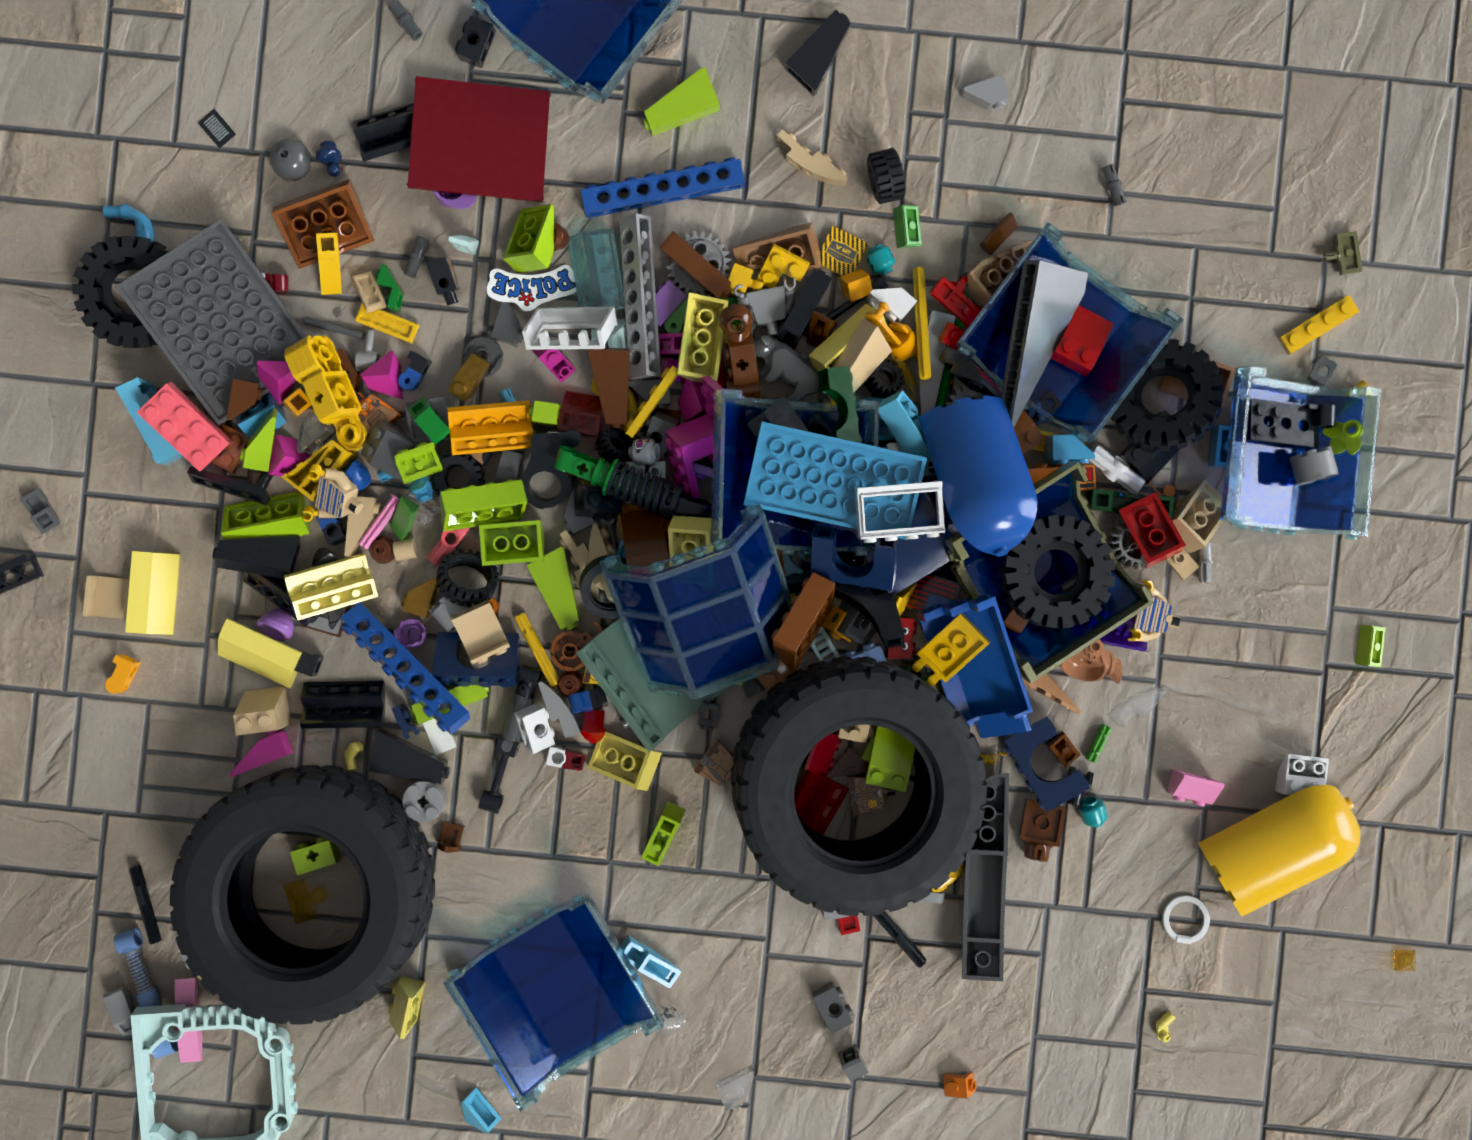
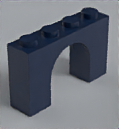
M816 526L812 537L810 577L814 572L840 584H852L860 587L892 591L896 579L899 538L895 541H885V537L877 538L874 560L865 566H853L843 561L837 553V529Z
M438 632L432 675L444 687L449 685H459L462 687L479 685L481 687L501 686L504 688L517 686L521 649L519 633H504L510 645L507 651L501 655H495L488 665L472 669L463 666L459 662L461 640L458 632Z
M1047 715L1030 725L1032 730L1016 733L1007 738L1004 748L1009 756L1013 755L1017 762L1014 764L1019 773H1024L1028 779L1025 783L1031 792L1034 790L1038 798H1036V801L1040 808H1045L1049 812L1090 789L1091 785L1080 768L1056 781L1045 780L1039 777L1033 770L1031 764L1033 750L1041 743L1058 734V731Z

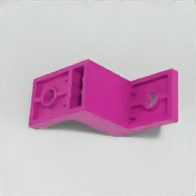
M709 375L701 378L703 384L701 392L706 398L705 410L707 414L665 430L666 439H664V442L670 452L668 459L671 467L674 469V474H672L673 480L676 485L684 484V493L695 498L700 497L693 461L737 444L726 390Z

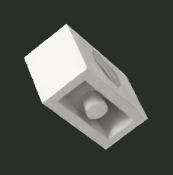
M535 703L514 713L526 750L535 754L555 744L553 739L555 734L548 723L549 714L546 708ZM539 724L538 729L534 731L535 726Z

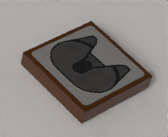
M350 605L312 616L309 625L304 626L301 623L300 626L341 637L343 631L341 616L349 611Z

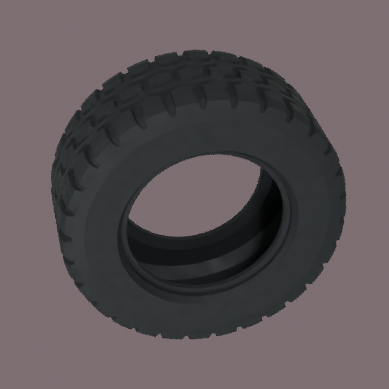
M840 657L833 658L828 663L825 660L808 665V669L805 671L799 669L795 673L786 677L787 681L783 684L778 682L767 692L768 697L765 700L760 699L751 711L752 717L745 721L740 731L739 737L741 739L735 745L732 758L734 762L731 768L733 804L746 843L754 854L755 860L762 870L769 874L770 879L783 891H789L790 896L804 904L812 903L813 908L833 913L835 910L839 915L858 916L859 913H863L864 916L883 914L884 910L893 912L907 907L911 901L916 903L930 895L929 891L931 889L937 890L950 878L949 874L951 872L955 873L966 859L964 854L970 852L978 835L976 830L980 829L985 809L982 805L986 803L987 784L983 781L986 778L983 758L979 756L981 750L977 739L970 732V726L966 719L946 697L914 673L886 661L878 662L873 658L857 657L856 659ZM855 725L880 726L902 735L915 747L913 757L915 784L906 808L889 827L867 838L839 840L814 831L798 817L794 801L797 774L805 757L819 741L839 729Z
M302 765L297 768L290 767L276 771L230 792L228 796L221 798L209 808L208 813L202 815L192 828L191 834L185 839L179 852L181 858L176 860L172 875L174 884L170 887V906L173 907V910L170 912L173 931L178 933V936L175 938L182 955L187 956L188 959L185 962L194 976L202 978L200 983L212 995L217 993L222 1003L234 1010L240 1008L241 1013L258 1020L263 1017L266 1022L286 1024L289 1021L292 1025L312 1024L314 1021H328L337 1018L340 1014H347L359 1008L364 1002L375 997L393 979L421 942L433 910L431 900L435 897V879L432 878L435 870L432 855L427 852L430 848L424 832L419 831V823L408 817L404 811L402 801L394 793L390 795L387 792L388 789L374 779L369 781L366 775L353 770L345 772L342 767L325 765L321 768L318 765ZM287 831L312 833L331 841L349 857L358 872L363 890L362 916L351 940L325 949L304 948L281 939L264 923L253 900L251 880L256 858L261 848L273 834Z

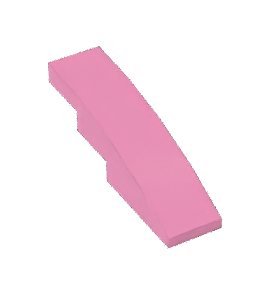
M198 978L175 979V1005L187 1004V1007L200 1006V999H197ZM203 1030L185 1032L181 1039L177 1041L180 1063L202 1061Z

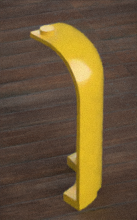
M1317 785L1302 789L1199 842L1198 845L1216 875L1221 874L1218 877L1219 881L1243 917L1346 864L1353 857L1359 846L1360 828L1351 810L1354 808V805L1349 797L1344 798L1339 789L1334 786Z

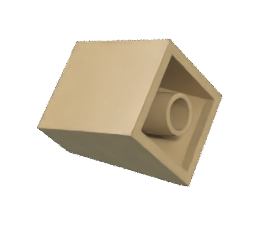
M285 686L245 691L233 715L236 736L274 731L292 725L287 688Z

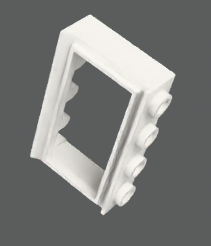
M614 307L537 308L522 333L526 350L605 349L606 341L614 327L618 324ZM544 329H597L599 340H589L586 330L579 332V340H569L566 330L560 331L558 335L559 340H550L548 332Z
M942 481L887 486L878 485L862 488L854 487L857 534L859 539H864V543L877 542L876 538L884 537L885 541L898 540L897 536H906V539H917L920 534H927V537H939V533L945 532ZM936 492L938 525L866 531L863 497Z

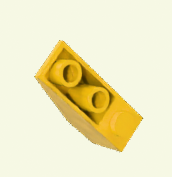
M337 232L315 233L321 295L342 294Z

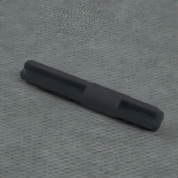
M140 865L129 868V873L148 941L150 944H155L161 941V936L142 868Z
M885 911L883 914L873 915L917 967L920 968L926 963V958Z

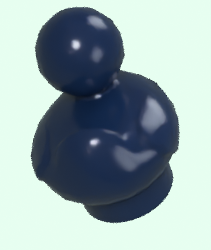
M332 141L320 143V148L316 152V159L320 163L328 165L327 172L330 176H339L342 172V168L339 165L342 155L337 149L336 143Z

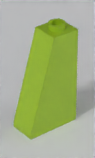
M702 67L644 111L645 119H643L646 131L650 130L652 136L720 111V104L706 68Z
M561 546L545 555L544 561H535L526 566L560 629L566 628L569 631L578 626L577 621L581 620L567 551Z
M479 685L459 686L449 690V692L463 706L488 697L487 692H489V688ZM420 703L409 706L416 725L434 719L433 717L429 718L422 710L423 706ZM443 708L439 712L445 714L449 712V709Z

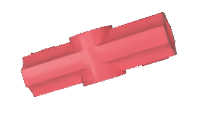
M471 528L443 532L440 540L426 558L439 567L443 557L449 552L452 553L453 550L461 545L462 539ZM451 533L456 535V541L453 544H449L447 541V537Z

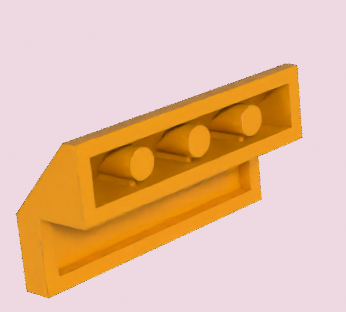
M530 401L448 407L447 415L448 426L451 430L449 434L452 455L531 448L530 440L533 436L531 417H529Z

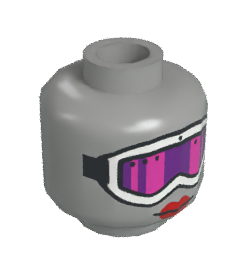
M636 439L633 441L632 446L629 447L628 454L636 465H653L660 458V447L653 439Z

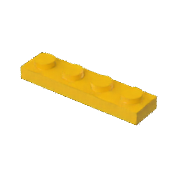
M1347 295L1283 334L1278 339L1287 354L1290 355L1360 311L1350 295Z
M672 366L665 369L661 375L663 380L659 386L655 384L649 392L651 395L650 399L647 402H642L637 410L640 413L636 419L631 418L625 428L628 429L626 434L630 437L635 438L677 378L676 367Z

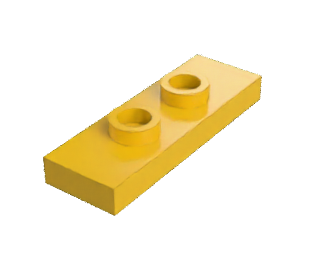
M361 303L355 321L411 344H413L420 326L381 309L366 313L363 303Z

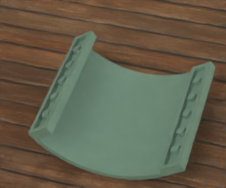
M673 582L686 652L645 659L635 609L617 619L576 652L648 752L660 744L685 719L700 709L702 701H711L732 686L737 685L739 687L743 685L753 675V672L731 646V641L689 583Z

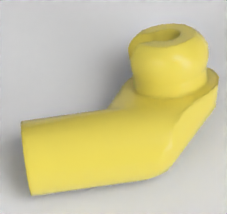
M352 742L346 749L344 757L347 770L357 769L355 756L358 752L364 750L361 742Z
M1169 1010L1156 1022V1036L1162 1042H1168L1171 1038V1035L1168 1033V1025L1175 1019V1016Z

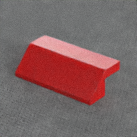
M807 770L794 792L796 813L808 827L823 835L849 789L822 773Z

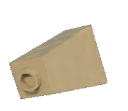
M863 319L833 367L850 366V372L853 375L852 386L854 393L892 350L879 327Z

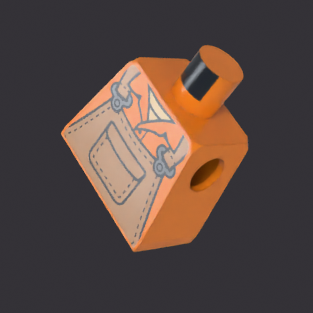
M360 392L356 394L362 407L358 416L366 427L368 438L378 419L395 423L402 416L400 412L373 394L367 399Z

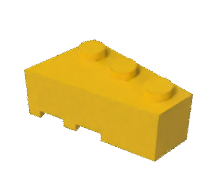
M331 440L314 452L306 461L300 462L296 465L295 469L281 477L311 501L316 502L319 478L317 480L308 478L311 466L318 464L322 470H325V468H335L338 471L345 472L357 454L342 447L338 441Z

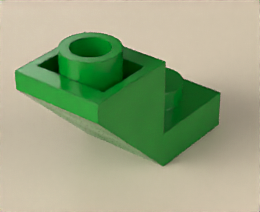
M381 264V268L376 272V284L391 290V293L389 292L386 297L387 308L399 313L404 292L392 271L386 265Z
M423 396L407 409L413 420L435 445L451 432L446 422L433 410Z

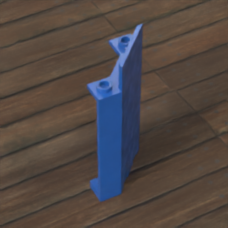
M984 594L979 595L974 600L968 601V598L954 600L948 605L935 604L916 612L927 643L961 613L991 641L989 645L946 683L940 679L945 697L962 714L969 726L975 723L979 737L989 738L1032 730L1027 714L1033 712L995 596Z

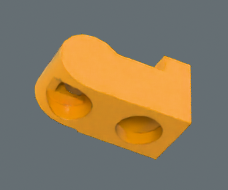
M116 654L112 662L117 664L112 676L105 682L106 690L112 694L125 692L129 688L141 663L125 654Z

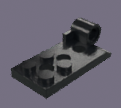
M1259 399L1247 400L1246 441L1317 449L1318 428L1328 429L1336 427L1335 405H1297ZM1264 417L1269 421L1268 427L1264 424ZM1282 419L1286 422L1285 429L1281 425ZM1299 422L1303 424V431L1299 429Z

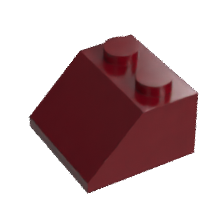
M836 732L823 738L810 750L803 761L804 769L827 774L828 769L832 770L835 758H832L834 751H838L841 744V739L837 737Z

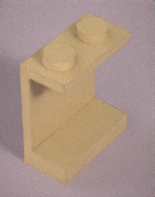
M95 575L86 576L83 584L85 595L81 603L82 616H99L126 620L130 579Z
M488 599L450 616L472 664L484 663L488 660L489 656L494 654L496 656L501 655L510 647Z

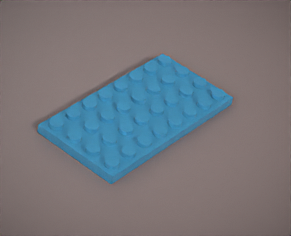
M761 421L743 505L857 529L854 487L862 488L922 482L927 458ZM919 493L863 497L866 531L911 527ZM897 536V538L908 540L906 536Z

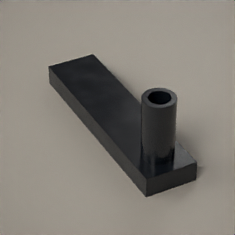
M192 466L187 471L192 483L267 505L270 500L266 489L274 475H268L266 471L261 472L255 485L206 470L198 471Z

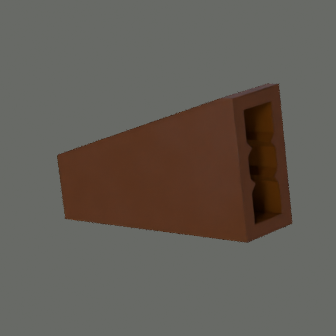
M672 231L660 246L662 256L712 297L726 299L732 291L730 289L732 286L731 281Z
M588 349V356L606 424H611V427L622 428L623 424L627 425L630 349Z

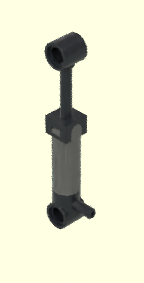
M522 664L520 668L517 686L501 737L498 739L495 752L501 754L491 790L484 789L478 809L498 814L501 809L504 795L498 792L509 756L513 758L517 756L521 744V733L514 713L531 706L542 675L541 669Z

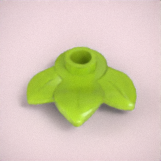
M1349 420L1345 423L1336 422L1335 428L1323 429L1322 433L1332 438L1329 446H1331L1333 454H1340L1347 450L1349 454L1354 455L1362 444L1360 436L1363 433V426L1357 420ZM1351 428H1356L1354 433H1349Z

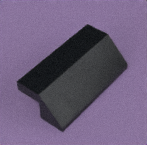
M414 103L353 121V131L360 145V155L363 162L411 146Z
M384 681L303 683L300 695L303 705L300 720L301 729L383 726L385 716Z

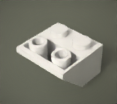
M903 288L875 289L870 292L867 298L868 305L878 309L880 302H886L889 305V310L884 313L885 321L888 324L891 321L900 323L917 302Z
M1287 754L1277 771L1275 791L1284 795H1292L1308 787L1326 785L1329 759Z

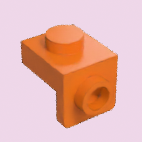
M968 1072L966 1075L946 1073L943 1076L945 1096L968 1099L976 1090V1080L974 1079L973 1072Z

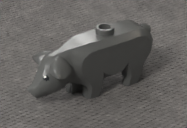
M762 335L753 339L756 357L763 358L765 361L763 369L758 375L770 384L780 377L786 383L793 385L792 392L786 398L798 409H804L808 405L810 397L821 392L818 370L808 363L810 358L803 352L798 354L788 345L769 335Z

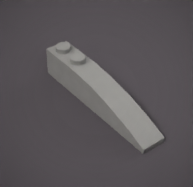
M933 310L927 315L931 378L927 380L920 379L919 368L917 369V408L919 416L935 408L944 364L939 361V358L946 347L938 340L946 323L954 324L955 321L954 315Z

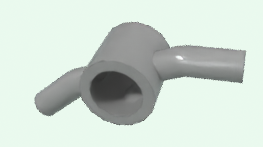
M373 330L366 331L364 351H357L355 366L357 371L364 372L380 359L379 352H372L375 333ZM363 381L364 393H372V390H369Z

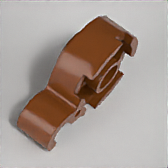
M593 623V626L598 629L597 635L604 630L601 623ZM574 630L565 631L557 635L552 641L550 656L553 663L561 670L576 671L585 665L578 655H567L566 651L568 649L566 647L568 645L569 647L574 646L575 652H577L597 635L594 636L589 632L581 633Z

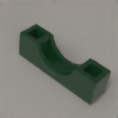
M850 366L826 368L818 371L821 392L829 395L835 401L839 412L838 422L834 429L827 433V436L862 443L858 429L859 417L855 408L856 396L853 393V375L850 372Z
M1091 489L1087 490V507L1089 511L1119 514L1118 510L1148 495ZM1158 496L1170 518H1172L1174 497Z

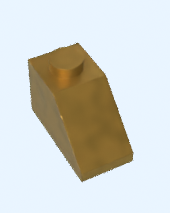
M473 352L455 375L448 392L464 402L474 397L491 363Z
M436 578L408 591L403 596L401 606H403L402 611L429 618L431 614L429 610L433 608L439 588L436 584Z

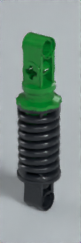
M560 446L553 465L554 468L560 471L568 472L591 481L593 486L603 487L602 494L605 496L614 495L616 499L622 498L625 503L637 504L638 508L644 507L646 511L651 510L653 514L659 512V515L668 519V521H671L675 515L708 518L712 504L706 500L685 494L684 484L676 485L670 480L665 488V478L661 477L659 482H657L658 475L655 474L650 479L651 473L646 472L643 476V469H638L636 474L635 466L630 467L628 463L617 458L613 463H609L604 458L598 460L573 448ZM583 463L586 464V466H585V468H587L586 470L583 469V468H584V466L582 465Z

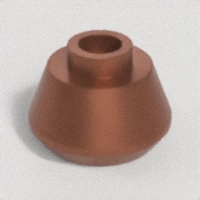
M554 223V251L565 248L570 241L568 231L558 223Z
M386 536L377 537L370 546V555L373 560L381 564L391 562L395 558L393 552L394 540Z
M576 671L562 673L557 684L559 692L565 697L582 692L585 686L582 675Z

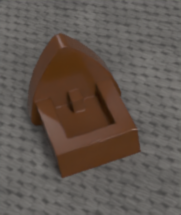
M445 821L440 839L437 841V847L445 853L460 851V843L465 826Z

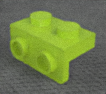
M433 442L421 443L411 450H401L394 456V463L403 484L443 470Z

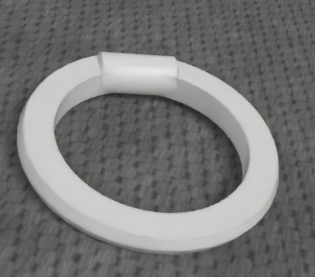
M1181 895L1173 898L1165 906L1162 914V924L1166 933L1175 942L1191 945V943L1200 940L1206 934L1210 924V916L1207 907L1201 900L1190 895ZM1192 902L1202 912V926L1192 936L1176 934L1170 926V912L1178 903Z

